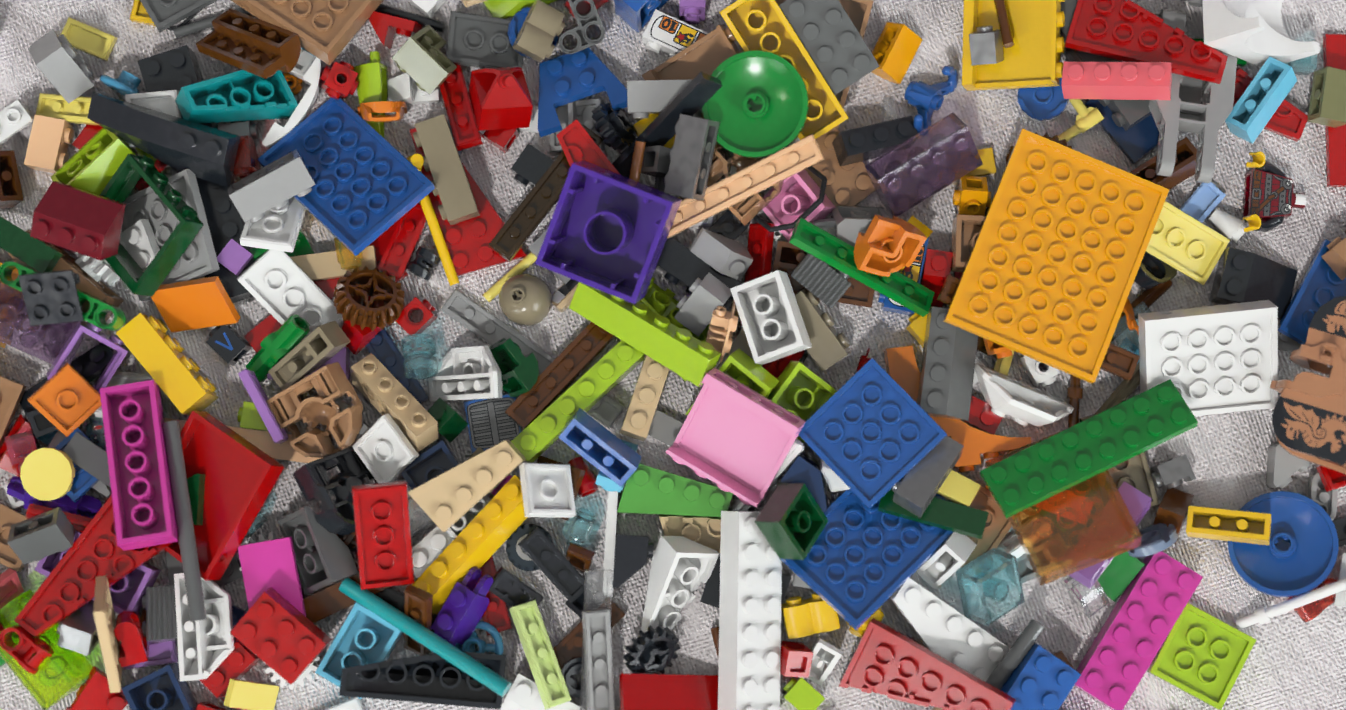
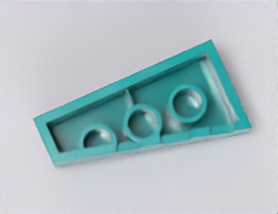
M245 70L236 71L181 87L175 100L183 119L195 123L287 119L291 117L298 106L280 70L267 79Z

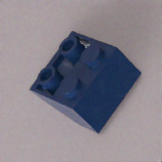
M800 453L785 472L780 482L804 483L824 513L827 509V497L823 474L820 470L821 466Z

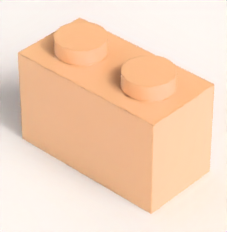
M35 115L24 165L33 170L55 173L69 160L67 151L69 144L74 139L73 125L63 119Z

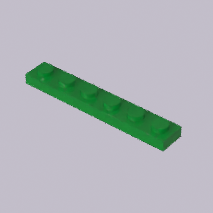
M803 218L796 222L789 243L922 317L929 313L935 292L898 271L891 273L890 277L859 270L854 261L855 247Z

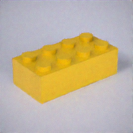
M139 313L116 332L118 337L182 414L190 416L192 411H203L219 398L214 392L217 389L209 378H204L198 373L201 370L199 365L191 357L188 359L182 353L185 350L176 338L172 339L166 334L168 328L159 318L155 319L152 315L147 316Z

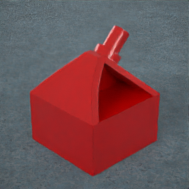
M486 68L471 72L468 93L479 131L529 127L533 104L522 68Z

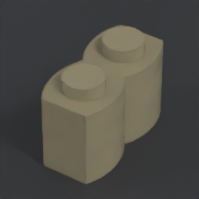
M536 0L532 4L512 48L537 62H541L544 58L549 59L555 48V45L552 44L555 35L559 36L566 23L563 22L565 14L540 0Z

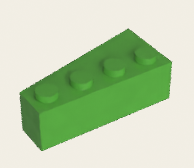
M639 464L635 472L626 481L617 513L721 518V511H728L733 493L725 492L709 484Z

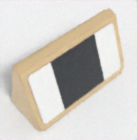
M570 279L552 295L551 304L559 312L563 313L570 306L579 283L578 281Z

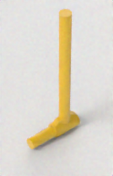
M413 154L406 159L421 172L424 164L422 155ZM427 195L420 201L449 285L451 286L460 282L429 195Z

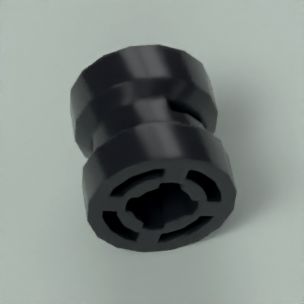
M419 246L415 252L416 257L414 261L409 262L406 269L420 278L429 281L433 268L439 265L441 259Z

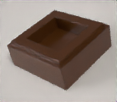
M570 543L565 558L575 569L588 573L595 552Z

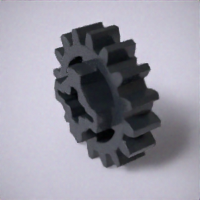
M602 102L592 110L594 114L592 118L596 121L594 124L595 129L603 138L604 143L608 147L612 146L613 150L617 149L622 154L636 139L633 135L635 133L634 127L626 118L625 113L620 109L613 111L610 103Z
M658 624L655 630L652 626H649L645 633L640 630V636L638 638L632 637L633 644L626 646L625 649L629 653L624 655V659L627 661L625 665L631 673L657 674V672H661L664 674L667 666H673L671 660L678 658L675 651L680 649V646L677 644L679 639L668 627L663 628Z

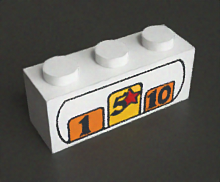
M655 9L642 38L643 44H646L645 47L654 53L661 51L668 54L670 59L708 33Z

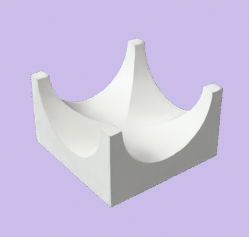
M1202 0L1204 44L1261 68L1269 56L1283 63H1288L1320 53V43L1316 41H1295L1286 33L1281 20L1283 0Z

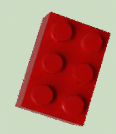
M272 587L259 597L230 631L235 638L290 685L299 679L332 640Z

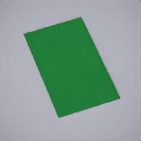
M1121 547L1093 586L1115 602L1145 564L1136 557L1129 556L1128 552Z

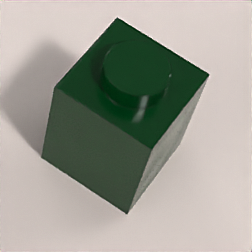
M441 398L427 410L438 422V432L450 443L468 425Z

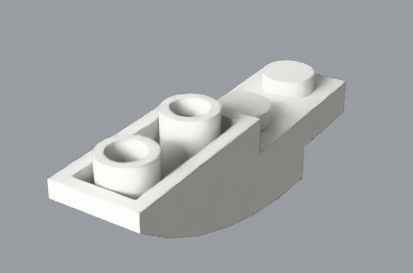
M487 496L480 500L447 531L442 532L437 526L412 548L413 571L416 580L490 502Z

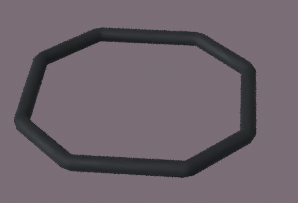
M813 166L807 168L822 180L819 199L793 223L771 227L758 215L753 219L769 232L794 228L800 218L805 219L823 202L827 183L826 176Z

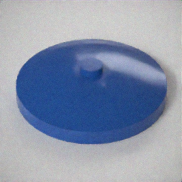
M1275 491L1255 497L1239 510L1266 513L1272 516L1270 545L1228 541L1231 562L1238 575L1249 586L1261 593L1274 597H1295L1314 590L1328 578L1337 560L1339 542L1332 519L1318 503L1298 493Z

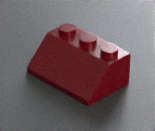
M53 181L34 210L30 237L98 260H103L118 254L126 204L58 181Z

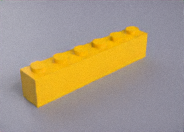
M514 475L412 584L433 594L432 613L438 614L457 582L462 583L472 567L475 566L480 569L528 518L525 517L520 477Z

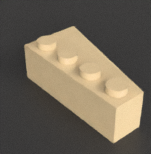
M508 439L407 493L441 531L445 532L524 462L526 458Z

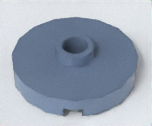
M1159 523L1139 530L1136 533L1137 537L1133 540L1129 537L1124 545L1129 556L1134 558L1145 557L1170 547L1177 541L1179 536L1174 525L1170 524L1167 527L1166 524Z

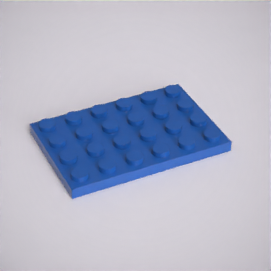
M331 97L257 159L260 165L264 167L297 150L315 185L311 187L312 191L302 197L295 195L294 197L355 256L435 189L433 183L341 98L337 100Z
M848 489L825 510L824 514L828 519V523L804 560H780L857 630L941 547L953 532L878 511L880 500L869 509L851 489ZM937 493L934 496L935 498L945 500L941 495Z

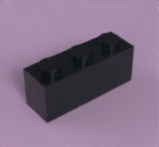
M912 116L840 132L832 142L839 165L845 166L911 150L920 140L917 130L913 125Z

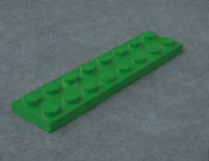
M1171 379L981 470V476L1007 519L1197 427L1198 421Z

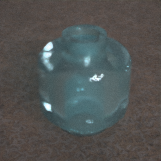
M578 508L576 516L565 521L562 534L567 539L568 545L573 543L582 547L593 544L600 528V522L596 519L597 515L594 512L585 508Z

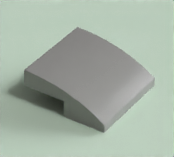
M600 98L580 100L557 107L555 110L562 130L578 119L582 125H585L601 137L595 129L594 124L596 121L592 118V115H594L592 110L604 101ZM561 131L549 134L550 152L561 153L563 151L556 136ZM603 142V144L599 147L602 151H605V143H604V142Z

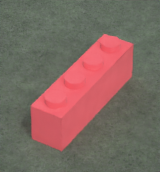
M1063 62L1061 84L1064 99L1171 100V62Z

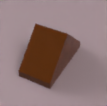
M1175 488L1167 489L1158 507L1153 525L1162 523L1168 527L1172 524L1179 536L1188 513V506H1191L1194 495Z

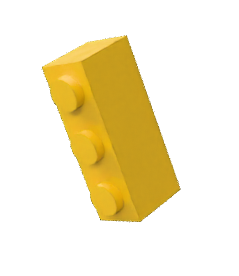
M1188 506L1186 533L1188 537L1270 545L1272 516L1266 513Z

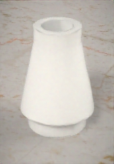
M1219 208L1208 219L1224 237L1235 243L1245 234L1244 228L1249 227L1245 224L1244 220Z

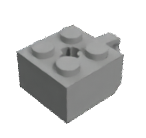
M52 29L30 46L29 52L36 66L68 104L94 86L90 79L93 74L87 67L88 64L79 53L76 54L71 43L63 34L58 36Z
M837 206L831 212V218L814 220V225L855 247L859 232L866 233L875 214L889 218L883 207Z

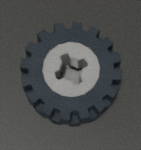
M525 524L519 526L507 539L506 552L508 559L520 570H539L538 566L518 545L538 525ZM538 526V528L553 543L550 534L544 528Z

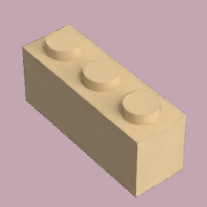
M647 355L643 361L619 434L643 442L647 438L669 372L667 367Z

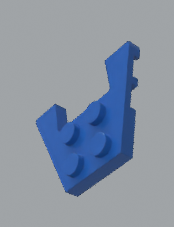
M589 47L573 54H565L540 63L538 132L540 137L562 130L555 110L557 107L605 91L613 111L627 107L626 87Z

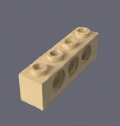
M372 353L351 366L352 384L382 416L388 413L391 415L417 453L438 439V422Z

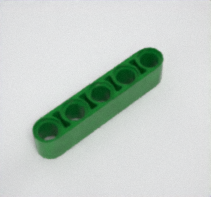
M12 261L3 263L0 266L1 282L21 292L19 278L17 277L13 281L11 278L12 271L17 268L18 275L40 273L24 264ZM77 289L81 309L85 301L88 300L90 303L88 312L83 313L84 321L113 331L123 327L126 320L123 310ZM112 311L114 319L112 323L107 324L106 315Z

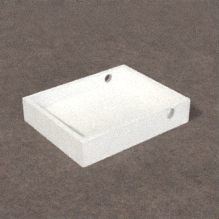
M1270 300L1138 313L1140 393L1171 379L1194 416L1275 408L1278 401V392L1269 387L1272 380L1278 381V307Z

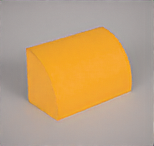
M887 22L872 51L874 58L880 66L873 70L872 73L887 81L901 84L922 39L905 24Z

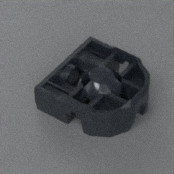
M352 446L307 463L292 474L307 502L314 499L316 502L320 500L322 504L319 506L321 512L315 516L317 522L330 533L339 535L356 532L352 486L364 485L362 479L367 476L370 480L374 479V484H378ZM337 466L341 473L329 478L327 471ZM335 495L336 499L333 500L335 504H333L330 496Z

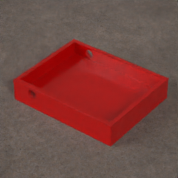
M192 411L180 434L187 478L195 474H205L203 525H194L200 575L206 581L220 580L283 471L284 466L209 413ZM179 541L172 543L164 549L182 563Z

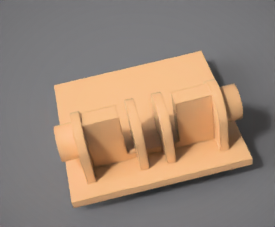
M734 299L730 311H727L722 306H718L713 310L707 332L706 342L713 345L714 349L721 353V363L724 353L730 354L733 333L736 331L739 317Z

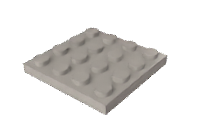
M185 169L168 177V183L173 189L183 195L184 202L197 212V217L204 225L161 285L199 279L220 269L196 175L190 169ZM151 187L127 197L123 202L126 205L122 232L140 219H148L156 242L161 249L179 224V220ZM138 295L139 301H149L152 299L150 296Z

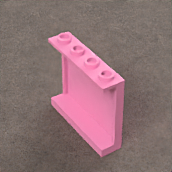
M714 367L706 373L702 381L704 385L673 445L667 449L666 453L672 456L676 463L693 469L699 477L708 478L715 482L719 489L738 496L742 503L757 507L765 498L806 421Z

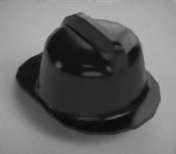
M1145 252L1133 283L1136 282L1145 289H1151L1173 279L1177 275V270Z

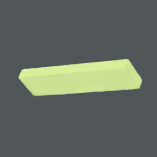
M536 600L510 608L512 619L545 710L571 701L572 699Z

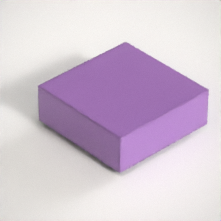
M231 239L217 256V260L238 276L254 255Z

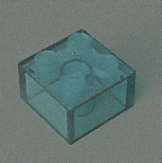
M992 548L955 571L966 618L988 626L1025 602L1017 560L1014 555Z

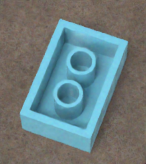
M356 602L315 673L340 687L342 668L387 661L403 632Z

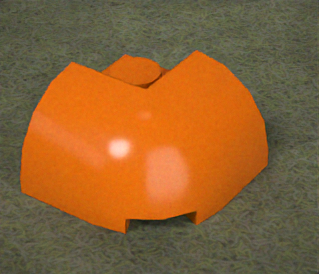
M875 214L866 233L859 232L854 248V261L859 270L890 277L891 273L897 272L905 266L910 267L927 237L918 228L895 216L889 219Z

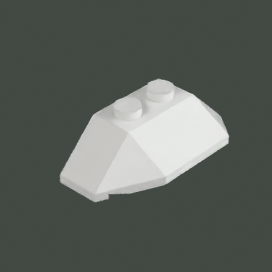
M488 345L451 348L440 361L436 370H433L428 376L429 402L437 401L439 398L443 401L502 398L503 383L501 370Z
M977 363L974 367L985 401L992 407L991 411L1001 417H1005L1007 414L1014 417L1013 420L1023 426H1027L1029 423L1039 427L1055 422L1071 414L1074 410L1065 399Z
M183 573L174 574L180 681L207 679L234 650V638L230 633L233 629L231 595L212 580L206 581L201 577L207 619L190 622Z

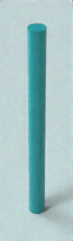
M349 577L345 578L339 587L340 592L500 696H505L510 689L511 682L369 590H361L360 585Z

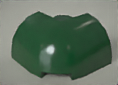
M503 338L489 347L501 370L502 389L509 392L510 397H517L530 391L537 382L539 375L538 361L534 353L532 352L524 356L518 344L513 342L511 338Z

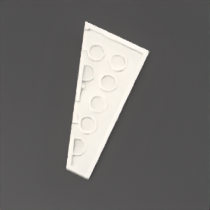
M910 578L891 596L892 601L929 650L985 682L1010 649L1007 645Z

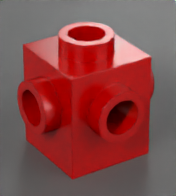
M341 60L339 63L334 62L331 66H325L320 76V79L323 80L320 87L326 90L325 94L337 100L339 98L344 99L348 94H354L359 84V81L355 80L358 73L353 71L354 67L347 62ZM338 74L346 78L345 83L341 84L337 81Z

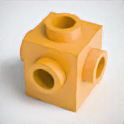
M960 176L959 189L954 190L953 205H957L958 215H985L986 207L991 205V192H988L987 177Z

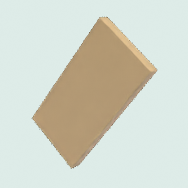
M97 576L93 613L110 693L120 692L122 687L123 667H121L118 659L121 641L116 639L114 635L116 617L108 578L106 576Z

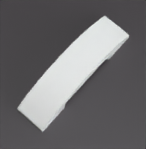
M316 57L302 78L310 87L284 127L274 122L261 143L265 148L270 149L305 120L311 112L322 83L320 76L323 72V63L319 58Z

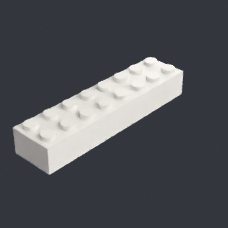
M721 511L718 710H780L782 561L754 522L761 511Z

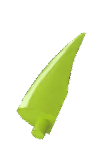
M373 51L370 52V63L354 67V71L358 73L355 80L359 81L356 88L359 105L366 102L387 101L388 98L387 66L380 62V52ZM371 113L372 115H385V113ZM366 121L385 139V122Z

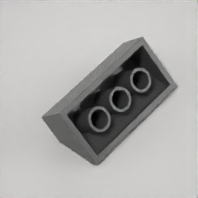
M931 307L927 314L917 404L929 416L969 421L978 336L944 322L948 309Z

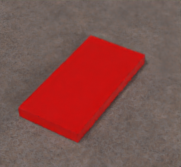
M406 481L352 486L361 590L414 584Z
M628 673L619 675L621 710H718V675Z

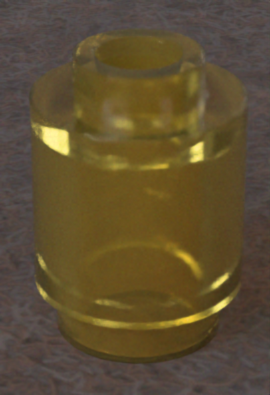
M335 237L337 263L341 265V269L348 270L362 267L361 261L364 260L363 251L355 256Z

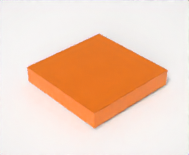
M67 362L28 398V402L68 437L101 406L100 392Z

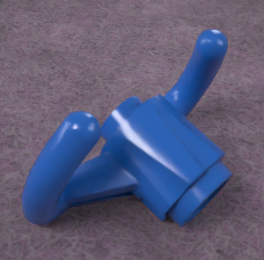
M944 66L942 68V73L948 75L946 82L929 85L922 81H912L905 91V100L908 101V104L917 108L918 114L914 116L913 125L917 130L918 136L921 138H926L931 132V117L935 110L938 111L942 106L943 96L954 92L957 87L958 74L953 66Z

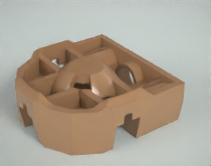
M716 144L707 187L717 183L723 176L725 178L731 176V165L737 168V173L759 162L762 158H750L734 154L732 158L726 161L719 153L724 147ZM784 180L772 186L775 190L769 197L767 196L763 199L757 193L728 209L745 226L781 192Z
M339 362L322 367L267 400L281 429L286 428L288 432L292 433V441L289 442L292 449L305 457L321 458L350 447L354 444L362 428L363 405ZM315 388L318 393L317 396L304 399L303 401L300 399L299 395ZM347 394L348 397L352 398L353 406L341 412L335 400ZM300 420H303V423L307 422L309 426L307 427L308 432L301 435L295 424ZM320 424L327 425L325 431H321L316 427ZM331 433L339 446L337 449L328 436Z

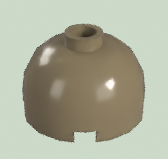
M518 274L509 278L503 284L499 293V305L503 314L510 321L519 325L533 326L540 323L550 311L552 294L549 286L542 279L531 274Z

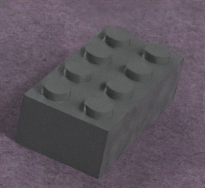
M786 0L778 5L835 95L880 67L839 0Z

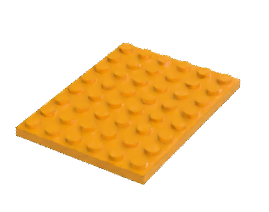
M1022 128L944 322L1082 380L1094 383L1169 189Z

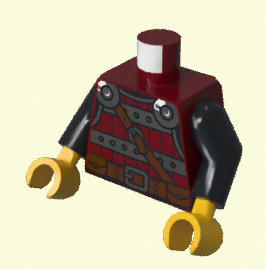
M1249 152L1253 162H1247L1246 167L1255 169L1245 174L1242 220L1248 222L1249 227L1244 228V232L1253 230L1267 232L1281 225L1285 218L1291 216L1292 208L1304 209L1306 194L1293 192V180L1287 178L1284 172L1267 161L1264 153Z

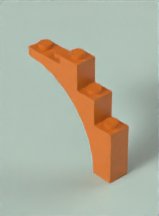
M913 346L886 349L884 351L886 372L917 403L920 371L916 363ZM930 416L947 433L948 437L964 446L962 455L954 468H959V472L975 471L974 466L981 464L980 454H983L984 459L999 457V452L1009 451V455L1012 456L1032 446L1031 437H1005L989 434L973 428L961 420Z

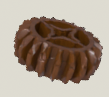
M365 266L363 270L355 267L352 272L346 271L344 277H340L334 288L333 302L334 306H336L337 314H342L343 321L350 320L351 327L357 324L360 325L361 330L365 327H370L373 332L376 326L383 330L386 325L392 326L394 321L398 320L404 308L405 295L404 291L401 290V283L396 282L395 276L388 277L387 270L381 273L378 272L377 267L369 270Z

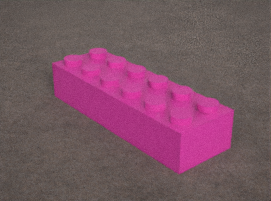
M154 380L100 388L117 545L126 551L178 542L179 538L162 424L164 423L160 387Z
M1162 551L1145 556L1142 561L1145 565L1124 590L1076 669L1081 676L1074 686L1112 710L1124 709L1203 578Z

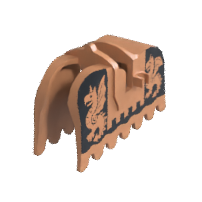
M1346 296L1335 297L1321 305L1309 325L1306 344H1301L1300 349L1292 351L1289 357L1292 362L1302 368L1329 376V378L1311 372H1301L1296 375L1293 381L1285 379L1272 380L1269 388L1281 394L1272 414V426L1280 446L1297 458L1346 475Z

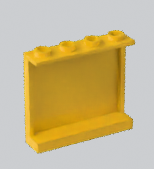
M964 0L962 86L967 91L1060 86V78H1062L1063 62H1060V53L1064 52V37H1060V29L1065 26L1064 11H1061V2L1065 0H1005L1014 45L1009 48H1005L1003 45V61L984 65L971 64L969 34L976 32L977 27L993 26V30L1000 29L994 0Z

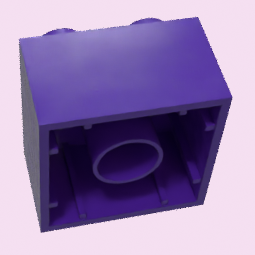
M587 161L574 162L571 165L535 264L636 304L646 295L682 199Z

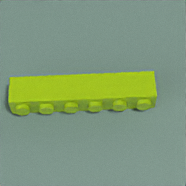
M581 282L578 283L569 309L698 387L703 384L702 381L706 373L716 367L721 353L715 350L710 343L698 340L692 336L690 331L678 328L670 323V320L665 316L657 315L648 310V307L643 303L637 302L633 304Z
M622 340L618 342L511 441L526 458L525 461L533 463L559 439L558 437L562 429L579 408L587 413L644 360V354Z

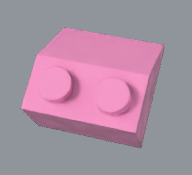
M804 169L784 179L781 192L763 211L775 226L793 223L819 199L820 187ZM772 188L762 198L769 197L775 189ZM825 195L823 202L805 220L814 224V220L824 219L836 207ZM794 228L780 231L788 242Z

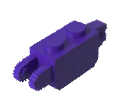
M13 476L7 486V494L24 501V509H27L29 504L33 503L53 509L60 507L65 512L94 518L102 507L100 499H95L86 494L77 502H74L67 494L51 501L38 500L29 495L23 487L21 478Z
M475 566L469 570L462 583L457 582L431 626L435 634L454 646L457 643L463 645L471 637L489 605V598L486 595L493 583V578L486 574L478 582L482 572Z

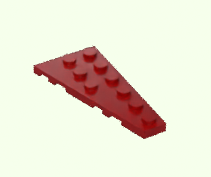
M1078 0L1065 42L1066 48L1125 62H1171L1172 73L1216 84L1221 83L1228 56L1204 44L1202 41L1197 42L1186 36L1183 30L1177 27L1174 29L1165 24L1162 18L1130 0Z
M416 128L410 129L416 154H420L422 157L425 156L422 146L417 147L412 134L417 132ZM464 165L463 167L480 216L450 225L448 219L443 220L439 212L438 205L442 204L440 196H434L433 191L428 194L457 276L508 262L488 246L504 226V222ZM422 166V174L430 181L434 180L431 171L426 172L424 166ZM520 248L511 261L524 258L526 254Z
M111 494L73 543V547H70L14 621L34 637H39L94 598L97 576H106L109 587H111L172 543L126 551L117 545Z

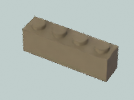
M442 114L414 124L417 131L412 133L418 148L422 146L425 156H423V166L426 172L431 171L434 179L431 181L435 187L433 194L434 196L439 195L442 202L441 205H438L442 219H448L450 225H454L480 216L445 115Z

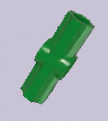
M297 314L291 315L278 331L269 334L262 340L260 344L262 348L246 365L248 370L254 371L259 382H264L267 379L268 371L292 351L310 332V325L306 319L301 318Z

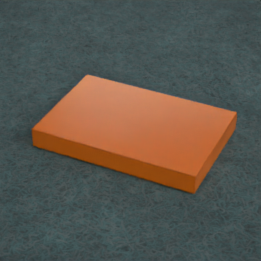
M218 276L163 284L159 286L153 296H150L171 333L238 323L241 318Z

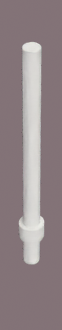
M1346 578L1268 608L1265 606L1254 610V613L1236 619V624L1239 629L1256 623L1264 624L1271 621V618L1346 590Z

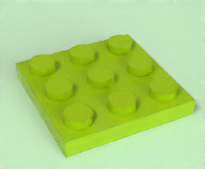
M1187 603L1147 672L1221 710L1256 639Z

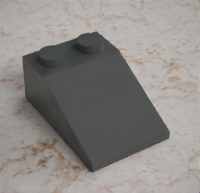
M309 506L302 507L278 521L283 536H292L298 575L306 595L334 585L358 573L355 559L351 555L349 548L336 534L330 533L317 522L315 518L317 514Z

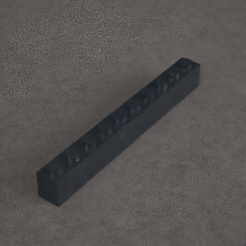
M527 144L511 168L512 173L515 175L513 179L525 187L528 184L534 187L554 160L532 145ZM672 237L666 240L655 270L659 269L665 273L664 278L673 285L680 283L686 287L685 292L690 296L692 292L689 288L698 277L703 280L708 273H711L730 289L742 284L736 279L716 271L693 254L689 248ZM732 294L722 306L727 311H729L732 305Z

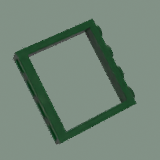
M128 154L100 196L123 203L142 177L179 220V224L145 271L141 269L120 242L118 254L105 258V260L133 294L153 296L204 224L197 217V212L184 202L183 195L173 189L168 183L169 179L156 169L155 163L151 158L146 155Z

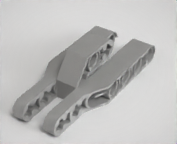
M1164 9L1160 11L1158 17L1162 18L1165 24L1174 29L1177 27L1183 30L1185 35L1187 34L1188 29L1185 28L1186 13ZM1216 49L1228 56L1220 84L1203 80L1202 88V80L1172 73L1171 100L1156 99L1149 101V108L1159 131L1156 175L1171 177L1175 166L1178 131L1198 134L1195 181L1211 182L1215 169L1218 130L1233 110L1237 57Z

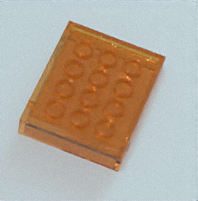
M1055 434L985 461V466L987 468ZM1108 469L1008 518L1040 586L1141 546L1142 535Z

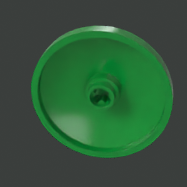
M746 51L729 57L713 71L711 76L720 79L723 86L702 106L704 119L720 122L716 141L721 146L740 156L762 158L788 147L801 133L808 115V93L798 71L784 58L766 51Z

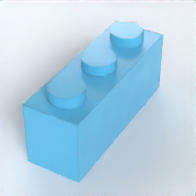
M1269 56L1225 120L1232 134L1252 144L1298 81L1291 66Z

